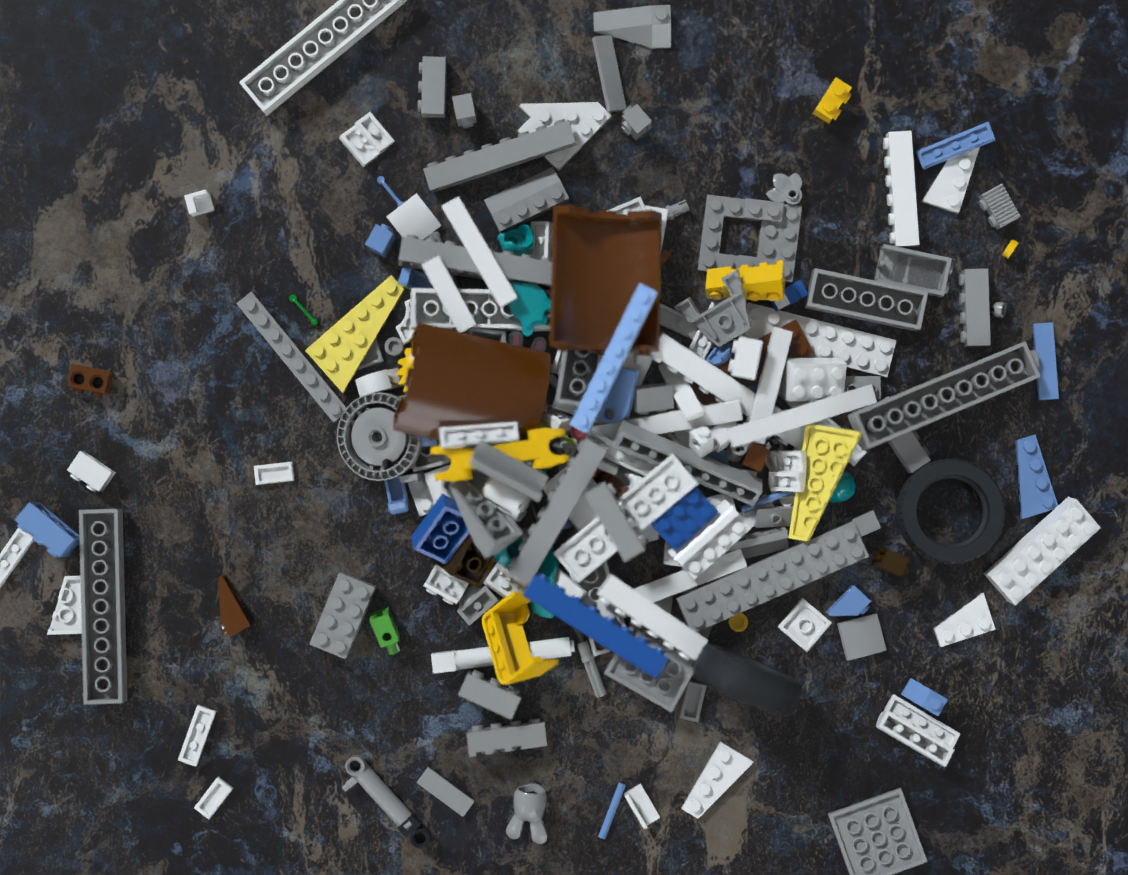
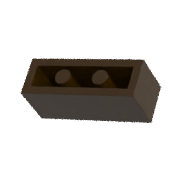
M879 548L872 566L889 574L902 577L909 570L910 563L908 562L910 559L890 549Z

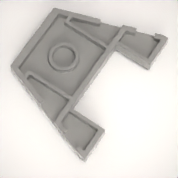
M738 269L721 278L731 296L700 314L690 297L674 306L678 312L685 315L689 322H693L718 347L752 328Z

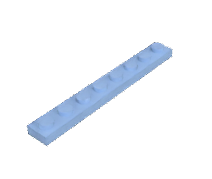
M639 283L570 423L573 427L589 433L658 292Z

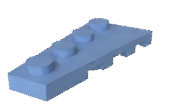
M1036 435L1015 440L1021 519L1055 509L1058 503Z

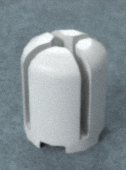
M491 476L485 482L481 492L487 502L490 504L494 503L498 506L497 510L504 516L506 514L509 515L516 522H520L523 519L531 500L534 501V499Z

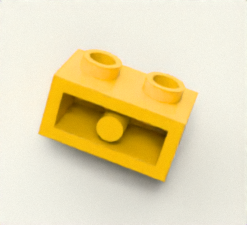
M835 77L813 114L828 124L832 118L836 120L842 111L839 109L842 102L846 104L852 95L849 93L852 87Z

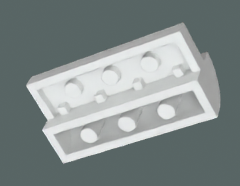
M725 499L715 507L718 513L676 551L672 547L667 551L693 580L699 577L751 529Z
M894 694L888 701L884 711L881 712L876 723V727L943 767H946L954 751L953 747L960 736V733Z

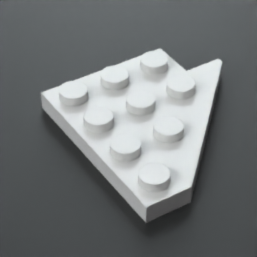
M598 102L520 104L519 108L530 118L518 130V133L526 131L532 133L540 126L547 125V127H550L558 120H569L577 145L543 156L560 171L612 115Z

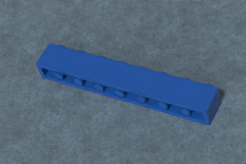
M533 575L522 596L653 678H657L668 660V657L664 656L665 651L657 646L654 649L648 646L649 641L641 636L638 639L632 636L633 631L625 626H622V628L615 625L616 621L607 615L605 618L598 614L599 610L591 605L586 607L581 604L583 600L574 594L572 597L565 594L567 590L556 584L554 587L549 584L550 579L544 575Z

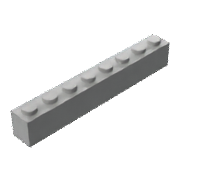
M565 119L554 122L553 126H540L536 128L535 132H522L518 134L517 138H504L499 141V144H486L481 147V150L474 151L472 149L463 152L464 155L456 157V155L445 158L446 161L438 163V161L429 163L426 168H423L429 189L434 193L576 146L577 142L569 120L565 121Z
M251 291L236 304L333 423L339 422L347 406L259 298Z
M622 420L614 435V448L657 466L674 454L699 484L751 506L755 505L762 493V479L708 456L701 458L692 449Z
M589 437L586 441L582 439L576 449L579 453L576 458L572 456L568 462L567 467H569L567 474H561L557 481V484L560 486L557 491L552 490L547 498L550 503L547 508L542 507L537 516L540 518L537 525L533 523L528 531V534H530L528 541H522L518 548L521 553L518 558L513 557L508 565L511 568L509 574L526 584L530 582L533 575L537 572L608 450Z

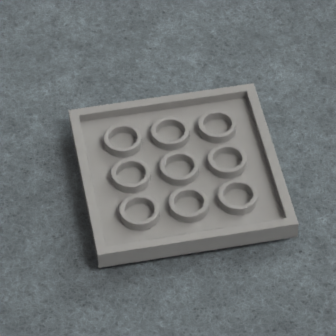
M631 623L629 627L633 631L631 635L637 639L641 636L649 641L648 646L653 649L657 646L665 651L664 656L668 657L667 662L657 678H653L617 654H614L604 674L672 712L693 675L699 655L696 660L689 659L687 661L679 655V650L676 648L671 650L662 644L664 642L663 639L660 637L655 639L646 633L648 629L643 626L639 628Z
M901 788L828 813L849 875H893L927 862Z

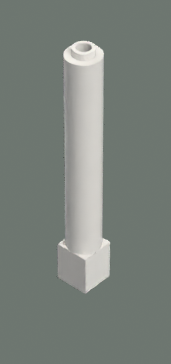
M569 637L528 642L532 658L535 656L542 657L543 659L571 656V652H575L574 641H570ZM489 647L431 654L433 674L494 666Z

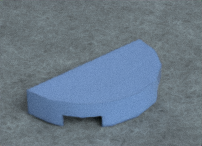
M731 341L720 347L716 345L705 360L715 367L724 364L732 356L733 345Z

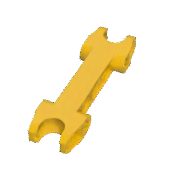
M541 428L527 431L528 440L491 445L521 462L532 461V468L536 470L549 469L569 462V455H555L549 450L550 441L565 436V429ZM441 445L430 448L431 455H446L451 460V466L447 471L434 474L435 481L459 482L473 479L472 470L475 468L470 466L469 459L476 448L468 449L467 446L441 449Z

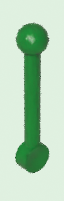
M294 294L290 295L289 300L301 309L310 319L313 326L318 325V320L314 319L299 303L297 296Z

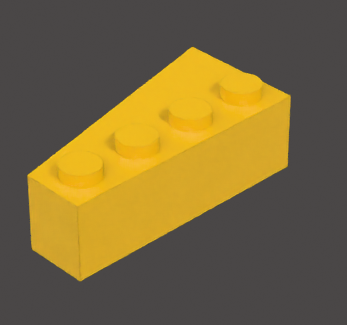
M783 260L776 261V264L773 265L763 262L756 267H750L749 264L738 268L746 300H784L785 272ZM731 266L707 269L705 288L707 299L720 300L731 296L721 278L736 269Z

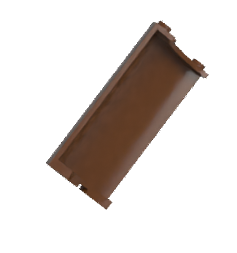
M570 204L553 207L551 347H556L557 351L568 352L569 350L596 352V355L604 356L640 283L658 292L629 353L651 356V352H659L662 213L654 210L628 211L626 215L616 214V211L598 210L597 213H590L588 208Z
M417 323L412 334L410 357H414L412 368L409 367L404 385L408 387L405 397L401 396L394 414V431L440 440L439 428L517 422L519 441L528 440L527 431L539 429L542 415L547 410L546 397L550 372L553 367V362L550 361V353L429 324Z

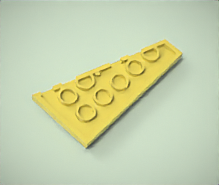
M392 275L305 350L343 394L376 340L381 328L385 325L391 311L395 308L405 291Z
M815 424L805 425L802 450L806 451V481L804 491L795 492L789 538L810 541L863 432Z

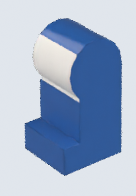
M798 280L785 288L784 300L770 302L775 311H778L805 298L808 293L801 280Z

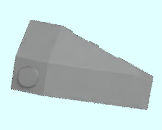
M651 5L593 12L595 33L612 35L613 38L644 45L651 49L671 48L670 5Z
M459 481L450 484V491L470 535L485 558L501 552L523 534L509 515L506 514L504 516L497 510L498 506L487 502L483 498V494L469 482Z

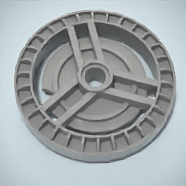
M382 392L363 395L354 400L345 409L339 420L337 444L341 457L354 473L363 478L382 481L399 477L414 465L420 454L422 442L420 436L409 434V443L405 455L395 466L387 469V459L394 462L403 453L407 442V433L393 430L395 413L389 409L372 408L365 412L362 411L365 407L374 403H384L397 409L400 397ZM378 432L382 434L381 441L377 439ZM357 455H358L363 461L369 463L370 466L365 465V464L357 457Z

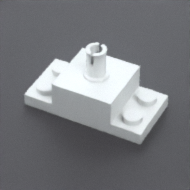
M451 464L425 473L423 480L408 483L420 517L428 514L442 493L454 499L449 486L456 482L435 481L434 474L447 471ZM472 470L473 479L466 481L482 492L488 478Z

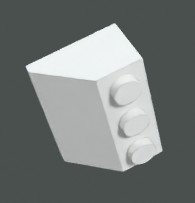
M566 466L544 485L542 489L548 497L552 490L557 491L560 486L557 484V481L562 473L567 474L569 467ZM592 477L568 517V520L578 532L597 517L584 495L598 486Z

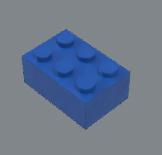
M695 486L650 524L676 551L712 519L718 511Z
M442 493L411 536L414 550L444 564L448 563L470 533L455 499Z

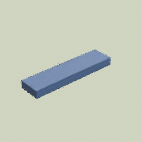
M986 122L916 151V154L924 170L991 143L996 139L989 122Z
M1053 322L1032 324L1034 350H1036L1039 359V368L1037 369L1041 376L1037 378L1038 400L1059 399Z

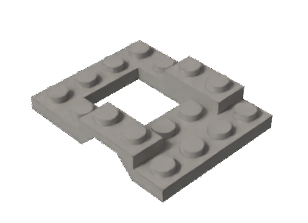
M707 194L697 271L707 272V269L730 266L738 269L741 265L749 264L750 267H756L763 262L773 265L776 264V261L783 260L785 282L792 283L802 206ZM724 217L761 222L757 257L719 253Z

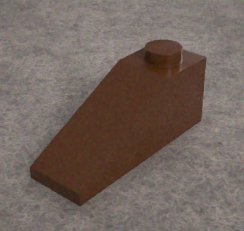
M221 575L218 577L221 628L226 635L229 634L232 637L253 625L228 579L225 575Z

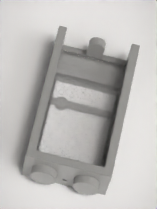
M884 244L880 249L874 281L926 291L928 295L941 298L949 290L950 283L947 282L948 275H951L953 271L952 258Z

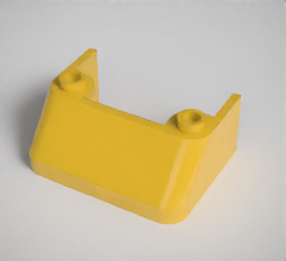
M513 591L489 609L482 618V625L496 675L501 684H513L541 676L559 663L558 659H543L539 656L532 658L522 625L528 620L530 615L527 605L530 600L522 596V591Z

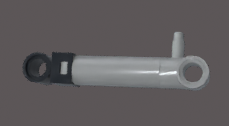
M361 755L351 756L346 762L345 768L352 777L342 786V789L347 791L358 782L398 826L397 829L405 838L411 835L410 841L415 848L426 847L430 841V831L426 827L420 826L422 823L413 812L409 811L366 763L364 757ZM358 761L361 764V768L354 770L351 767V762ZM423 833L426 840L419 842L416 840L415 835Z

